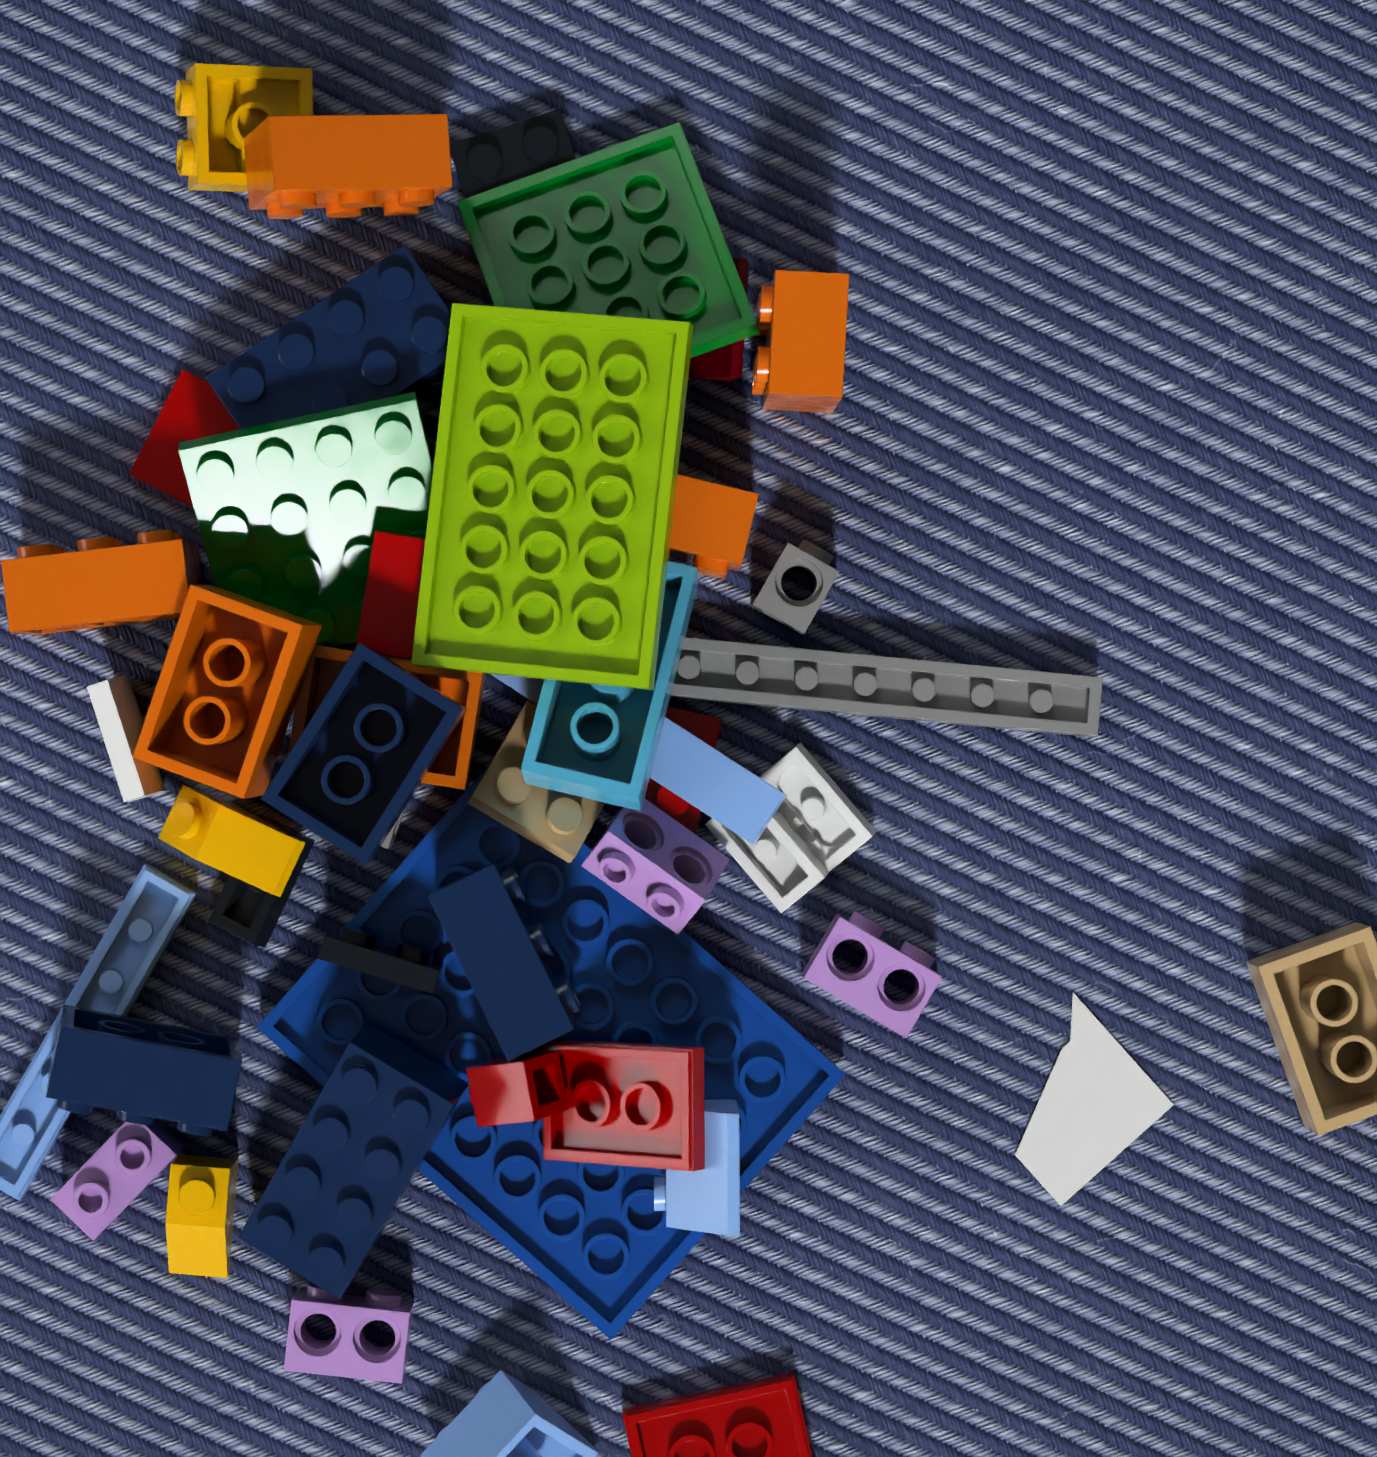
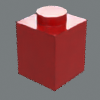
M558 1050L524 1054L510 1061H507L506 1057H501L466 1068L469 1081V1097L474 1107L477 1127L531 1122L569 1109Z

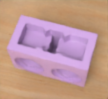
M644 798L641 811L625 807L619 809L581 866L676 934H679L706 901L730 859Z
M856 911L853 912L849 920L836 913L802 971L803 978L907 1038L942 978L938 972L930 968L936 958L907 941L903 943L900 950L880 939L885 928ZM847 939L861 942L865 950L863 963L852 971L838 969L832 959L835 947L841 941ZM898 969L908 970L912 972L915 978L913 993L908 998L900 1001L891 1000L886 997L884 993L886 977Z
M153 1118V1122L150 1125L125 1122L50 1200L94 1241L186 1145L158 1118Z
M308 1283L307 1290H297L291 1299L283 1371L402 1384L407 1369L414 1302L401 1301V1293L385 1289L366 1290V1297L343 1295L339 1299L316 1284ZM313 1314H324L330 1317L336 1326V1335L328 1340L313 1338L306 1329V1318ZM374 1320L384 1321L393 1328L395 1341L384 1347L372 1345L364 1335V1326Z

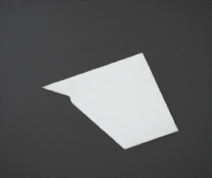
M1074 993L1072 995L1070 1042L1061 1049L1015 1153V1156L1060 1206L1174 1105Z

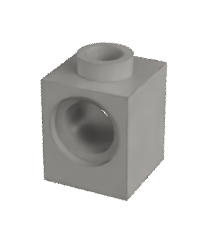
M805 539L802 540L799 547L788 542L751 606L797 633L805 634L840 572L829 566L834 556ZM793 567H800L806 569L812 575L814 590L808 599L796 601L785 595L781 586L782 576L785 571Z

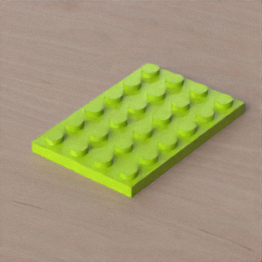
M452 303L411 665L654 690L694 326L690 322Z

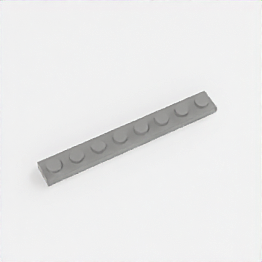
M685 637L670 697L1097 737L1103 677Z

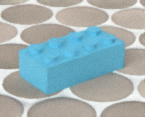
M668 561L654 690L544 679L521 766V773L525 784L637 811L642 810L698 589V567Z

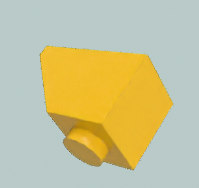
M184 784L158 839L193 859L278 897H281L305 846V842L238 805Z
M180 1154L170 1164L165 1222L169 1273L228 1278L239 1159Z

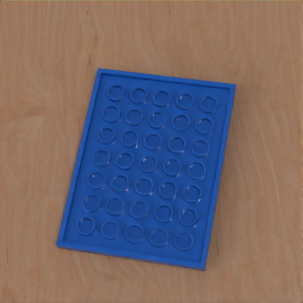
M488 766L347 924L349 927L376 935L375 946L397 952L399 943H404L434 953L431 963L443 966L435 992L433 994L317 958L256 1027L323 1087L350 1041L366 1023L371 1024L469 1083L466 1068L506 1056L427 896L434 890L499 859L504 870L512 866L516 868L529 895L527 901L521 904L530 924L539 919L543 923L555 948L554 956L548 958V961L556 977L567 973L581 1002V1006H579L580 1011L574 1013L577 1018L574 1030L555 1039L704 1047V1100H736L738 1105L740 1194L846 1075L840 1067L686 931L682 929L679 934H676L583 868L581 865L592 850L585 842H583L576 857L570 863H567L469 805L468 801ZM542 1045L524 1054L542 1052ZM469 1085L419 1169L425 1177L610 1340L705 1234L704 1232L666 1227V1211H654V1175H666V1169L544 1160L543 1118L531 1122L477 1127L474 1107L469 1097Z

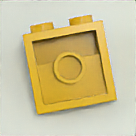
M195 63L186 71V80H177L175 87L176 115L187 116V140H178L176 169L178 175L188 176V190L247 192L244 138L268 116L313 115L312 68Z

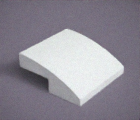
M128 677L114 678L87 686L123 802H132L165 792L158 767L132 757L144 722L130 679Z
M801 742L759 777L787 796L755 845L713 818L705 824L780 913H783L822 881L832 869L873 837L876 832Z

